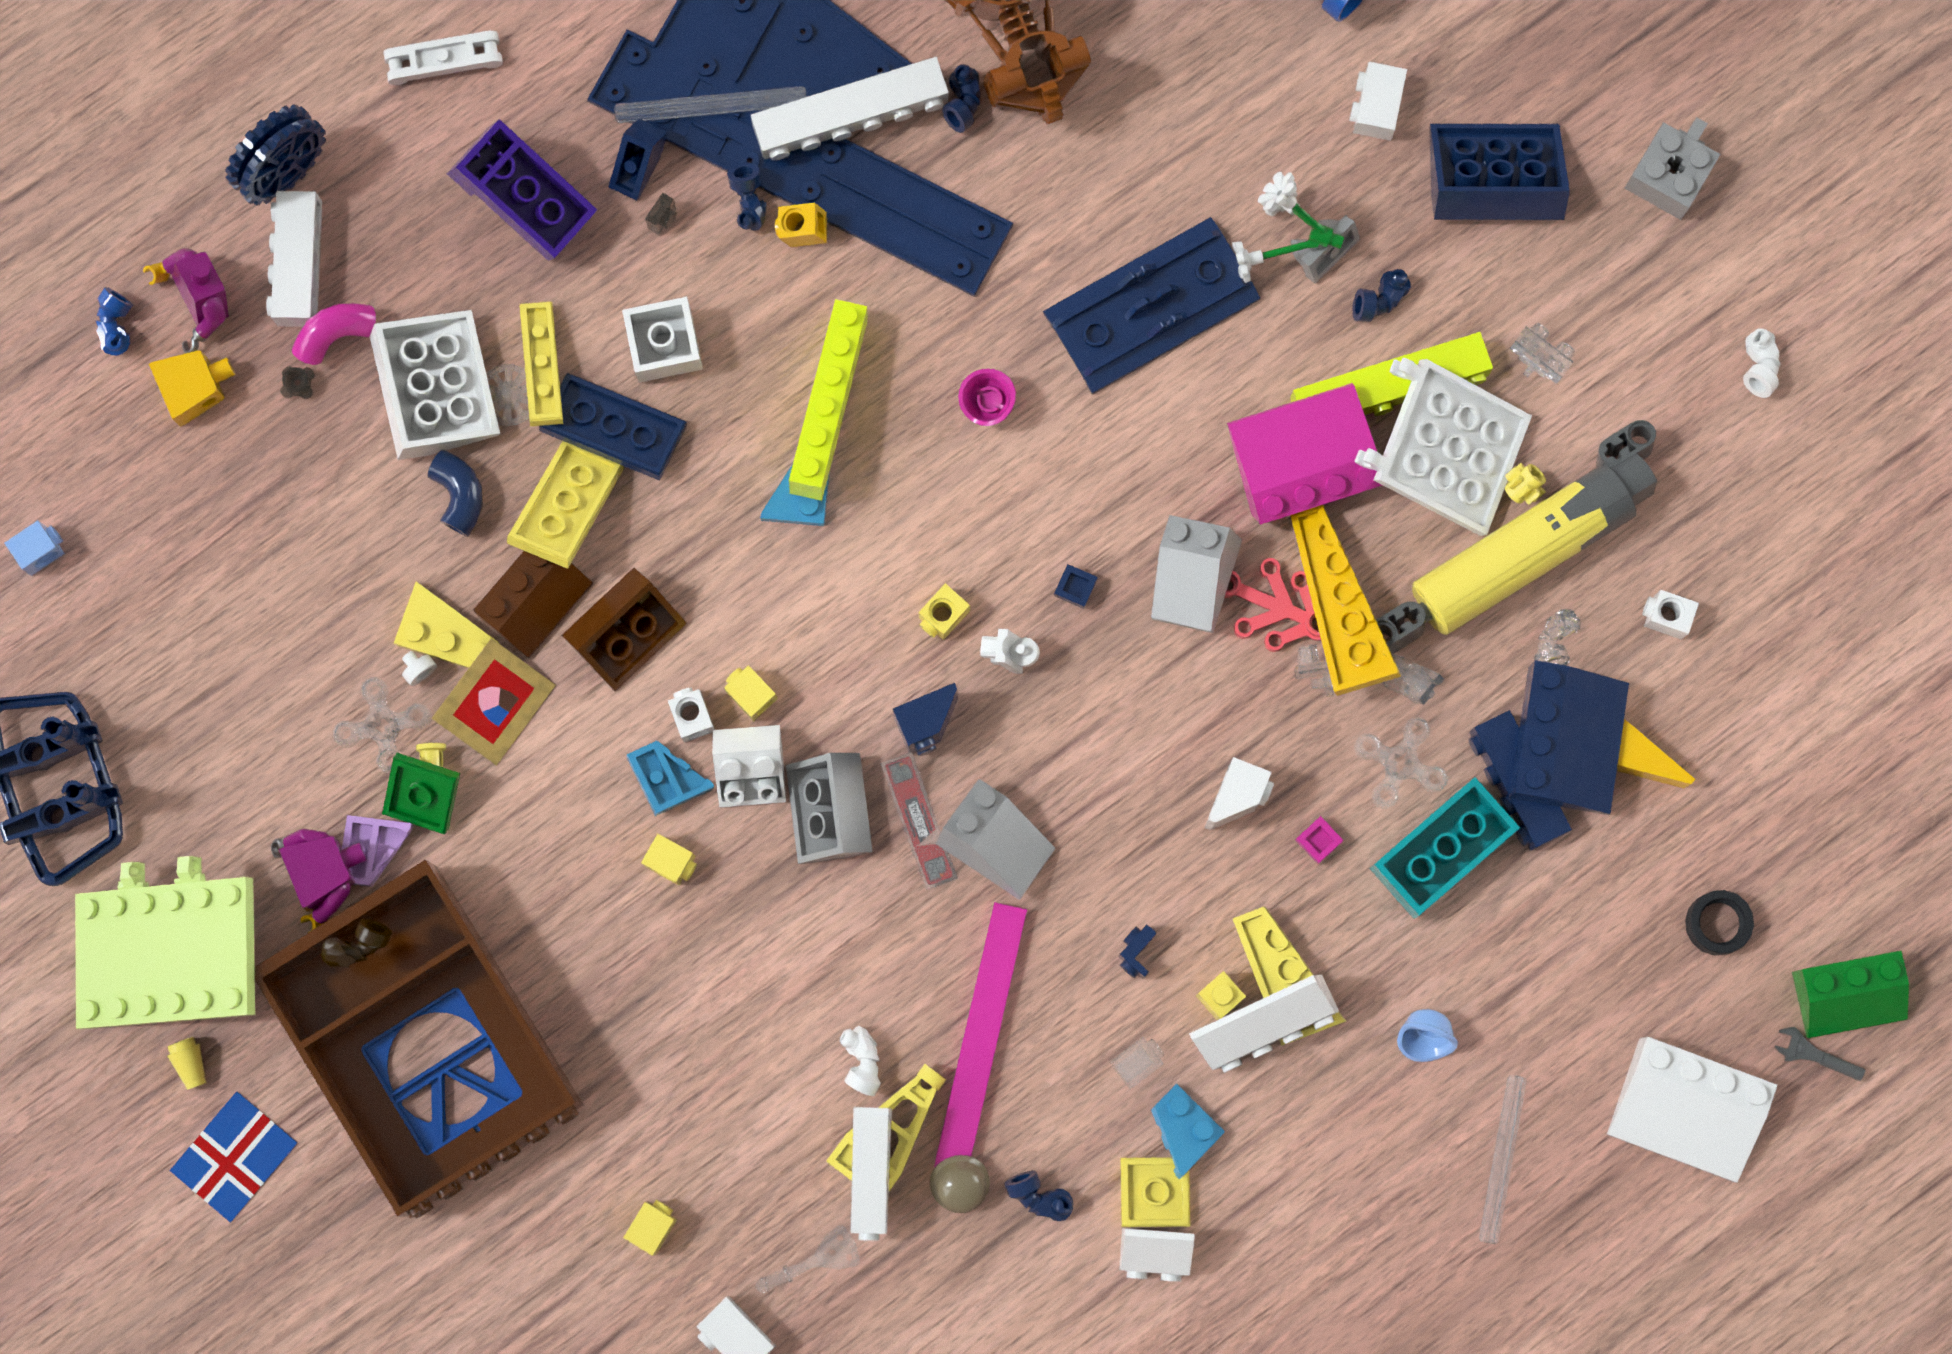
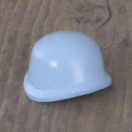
M1423 1009L1411 1013L1398 1033L1397 1044L1402 1054L1410 1060L1428 1062L1452 1053L1457 1048L1458 1041L1453 1035L1451 1022L1445 1015L1435 1010Z

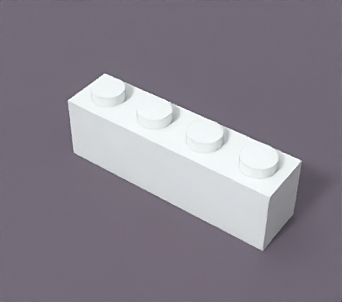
M277 191L276 202L271 204V219L275 222V233L270 234L269 247L271 253H274L273 265L268 267L269 284H272V296L267 297L266 309L268 316H271L277 326L303 327L308 319L318 313L322 200L316 191Z

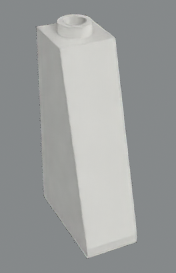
M854 1107L851 1233H859L858 1240L879 1241V1234H887L892 1109Z

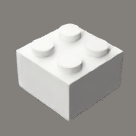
M687 297L622 310L634 371L639 383L703 369L691 308Z

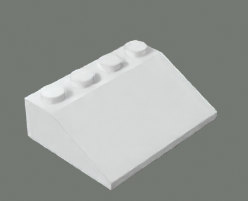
M472 310L374 324L370 340L398 460L433 455L442 449L447 451L500 435Z
M1640 1038L1607 1135L1737 1183L1765 1123L1777 1084L1653 1038Z

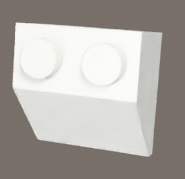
M1233 757L1204 828L1209 830L1215 829L1254 812L1259 804L1264 806L1274 785L1273 782L1268 781L1271 772Z
M1122 1228L1119 1270L1127 1271V1278L1147 1279V1272L1161 1273V1280L1181 1282L1182 1275L1190 1276L1194 1234Z

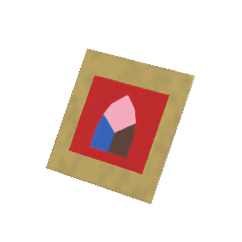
M491 638L431 719L497 766L556 685Z

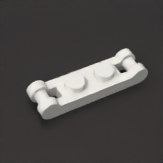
M484 31L386 49L384 51L385 62L389 64L390 69L387 72L388 83L390 85H401L416 79L484 67H500L503 65L501 53L497 50V45L499 44L498 33L496 31ZM474 47H484L485 53L475 54ZM410 59L411 66L402 68L401 62Z

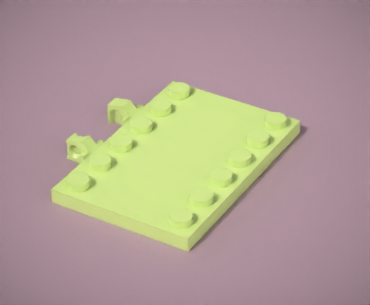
M186 856L178 857L177 875L179 878L174 879L175 884L149 886V883L145 882V864L141 862L121 863V881L118 882V890L75 894L76 1029L255 1015L253 878L239 877L206 881L205 874L202 873L201 858Z

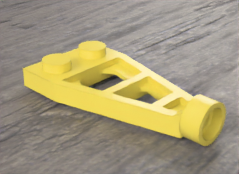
M926 1064L923 1065L913 1080L878 1107L890 1108L893 1111L902 1100L909 1099L918 1108L917 1114L908 1128H902L891 1120V1129L898 1135V1144L893 1156L890 1158L889 1191L902 1175L934 1096L946 1081L945 1078ZM921 1080L926 1081L932 1088L924 1089L921 1086ZM853 1129L844 1136L826 1160V1162L851 1181Z

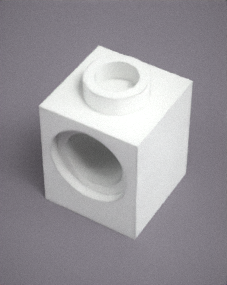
M1660 590L1653 598L1649 596L1645 603L1642 615L1647 618L1644 627L1682 640L1690 632L1699 603ZM1663 606L1670 607L1674 611V621H1668L1663 618L1661 614Z
M692 688L682 689L673 694L674 699L668 700L684 743L712 733L715 730L699 689L695 691ZM689 705H695L699 708V715L692 721L682 718V711Z

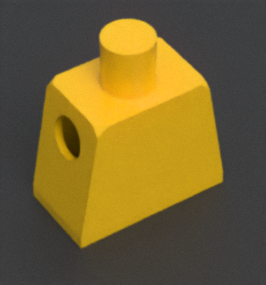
M198 350L149 363L171 418L180 427L221 402L225 397L219 382L235 376L234 369L227 357L210 364L206 355Z

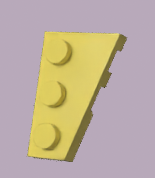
M416 581L394 644L469 668L492 637Z

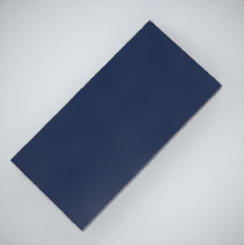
M566 373L560 385L563 424L539 426V431L660 481L687 427V422Z

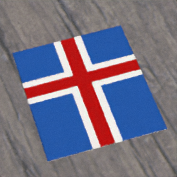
M236 1091L169 1171L231 1223L296 1146L297 1142Z

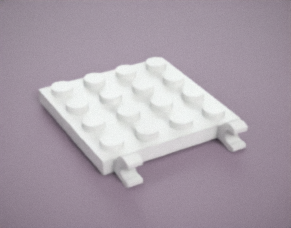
M1402 358L1401 362L1396 359L1393 360L1389 372L1397 377L1410 380L1411 384L1384 454L1381 455L1370 448L1366 452L1359 450L1355 463L1364 468L1377 471L1373 481L1479 536L1487 535L1508 481L1505 475L1514 465L1532 415L1428 359L1419 360L1418 365L1407 358Z

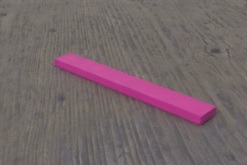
M994 902L934 1168L941 1161L951 1156H972L1027 913L1026 909Z

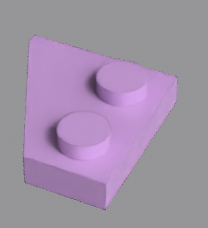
M347 815L342 849L360 842L367 857V861L350 868L355 880L353 885L372 887L413 830V824Z

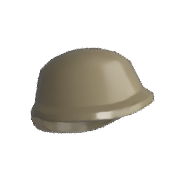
M955 1155L944 1159L934 1168L930 1178V1188L935 1200L945 1209L955 1213H967L977 1208L985 1199L990 1184L986 1167L978 1159L967 1155Z

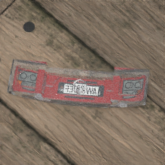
M910 752L880 763L926 890L957 879L958 876L949 852L936 844L941 831L913 753Z

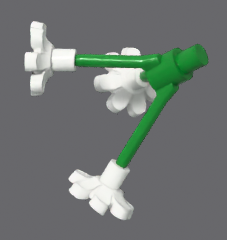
M1277 172L1273 177L1274 184H1266L1263 189L1266 194L1259 196L1258 203L1263 205V210L1270 216H1275L1279 211L1284 212L1285 210L1291 215L1295 214L1312 228L1308 241L1263 253L1261 250L1248 253L1244 249L1242 241L1232 242L1233 249L1237 253L1239 276L1244 280V283L1251 281L1250 270L1252 266L1264 263L1263 259L1307 248H1318V245L1323 247L1330 245L1338 249L1342 246L1344 236L1333 233L1334 229L1318 223L1297 203V187L1291 172L1285 176L1282 172Z

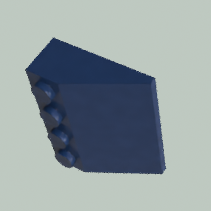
M1430 124L1431 198L1434 220L1565 219L1570 188L1559 124Z
M1535 660L1528 667L1509 798L1610 815L1629 683L1571 666Z

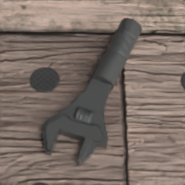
M1795 1027L1779 1030V1033L1791 1036L1788 1049L1779 1046L1774 1047L1785 1056L1784 1061L1810 1060L1855 1080H1862L1866 1069L1817 1049Z

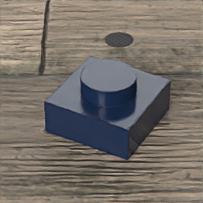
M1067 564L1054 592V596L1084 609L1098 577Z

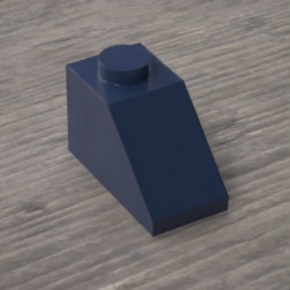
M640 118L623 133L608 187L637 201L660 160L668 131Z

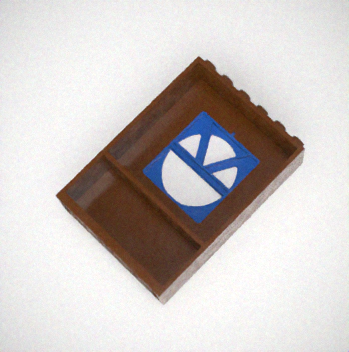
M426 859L255 966V981L397 1217H409L410 1219L415 1217L417 1219L434 1208L432 1205L433 1201L438 1198L440 1200L451 1198L463 1190L461 1184L466 1180L471 1181L474 1179V1181H477L492 1171L490 1165L497 1160L499 1162L502 1160L507 1162L522 1152L519 1148L522 1144L526 1142L534 1144L551 1133L548 1128L555 1123L564 1125L580 1115L577 1109L584 1105L438 867ZM362 919L379 922L392 931L387 947L378 949L372 955H368V960L351 964L349 965L350 967H332L322 960V945L329 938L343 939L354 944L359 942L355 936V931ZM429 1013L453 1014L471 1023L482 1034L393 1091L388 1074L389 1052L397 1034L413 1019ZM485 1048H490L495 1066L494 1081L490 1083L459 1067V1065ZM445 1075L487 1097L486 1103L475 1115L463 1122L452 1125L446 1124ZM431 1083L432 1120L431 1122H425L411 1114L402 1105V1102Z

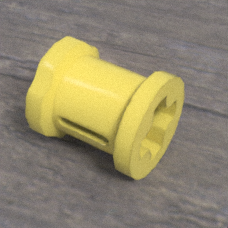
M423 743L416 745V751L420 754V760L443 767V751L446 750V744Z

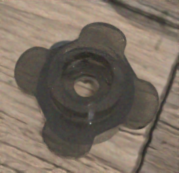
M288 366L283 369V387L280 389L282 396L285 398L301 396L303 399H309L313 395L311 380L315 377L314 371L309 367L301 369ZM300 380V385H295V381Z

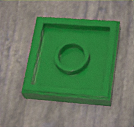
M396 753L392 761L382 814L445 835L450 826L460 773Z

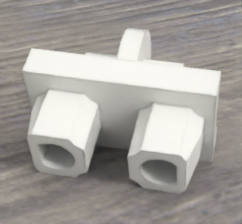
M998 629V637L982 636L980 656L990 658L991 663L1001 665L1012 673L1022 674L1023 667H1029L1038 660L1040 654L1039 647L1030 638H1020L1008 629Z

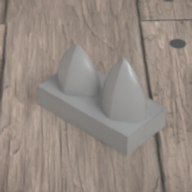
M1346 215L1340 221L1332 219L1318 221V223L1334 229L1333 233L1344 236L1340 249L1330 245L1327 247L1318 245V248H1307L1292 252L1296 260L1302 265L1306 277L1314 283L1322 278L1360 240L1355 222ZM1293 239V240H1291V245L1297 244V243H1301V242H1304V241H1308V240H1306V239Z

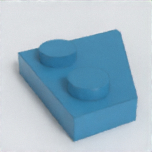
M791 466L761 512V521L824 526L829 476L822 501L790 494L789 489Z
M658 741L639 748L626 756L655 816L714 788L713 783L709 779H704L691 769L689 764L681 758L675 757L668 748Z
M1177 1083L1151 1109L1156 1125L1162 1131L1161 1138L1165 1149H1169L1176 1167L1174 1173L1178 1179L1182 1178L1225 1133Z

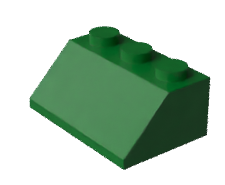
M1902 950L1792 972L1807 1038L1908 1020L1909 980Z

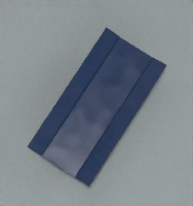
M1209 217L1045 309L1043 314L1055 330L1091 394H1094L1256 303L1261 298L1252 281L1244 283V280L1240 278L1238 272L1239 264L1235 253L1216 223Z

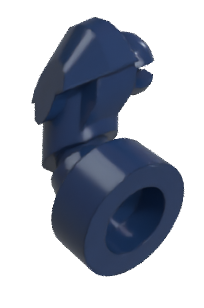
M965 64L957 66L949 78L950 88L959 99H952L942 108L946 122L958 133H963L974 124V114L980 105L981 96L979 74L975 69Z
M739 163L732 166L727 172L730 188L741 197L739 203L742 213L737 216V223L742 229L757 231L764 225L767 211V203H764V200L759 201L757 194H754L761 184L760 170L753 163Z
M1395 269L1383 273L1378 288V297L1374 290L1358 289L1352 306L1354 320L1369 323L1375 316L1383 315L1386 312L1390 313L1394 307H1397L1400 300L1408 294L1411 288L1406 272L1401 269Z
M1036 1171L1020 1173L1004 1183L1009 1197L1019 1200L1025 1208L1030 1207L1028 1212L1035 1213L1037 1216L1048 1217L1054 1221H1063L1073 1211V1199L1064 1189L1057 1188L1054 1191L1048 1190L1043 1194L1037 1193L1041 1183Z

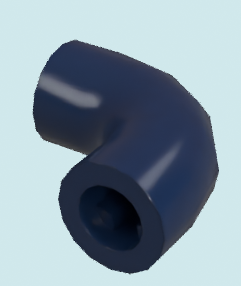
M442 449L433 459L427 475L429 479L444 486L450 494L449 505L440 522L457 533L469 537L478 521L483 506L482 485L474 470L458 456Z

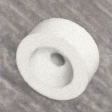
M410 651L402 658L408 666L402 676L410 686H415L425 680L437 667V664L428 654L418 658L413 651Z

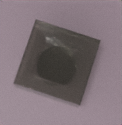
M662 193L645 218L648 229L657 235H660L664 228L668 229L676 219L677 212L675 211L677 208L673 198Z

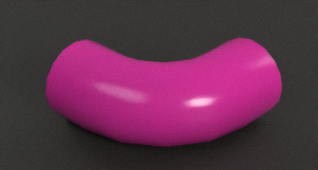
M348 303L336 304L320 310L307 320L297 335L291 349L292 354L306 364L318 365L322 363L327 349L335 340L344 336L369 337L376 323L374 308L371 305Z

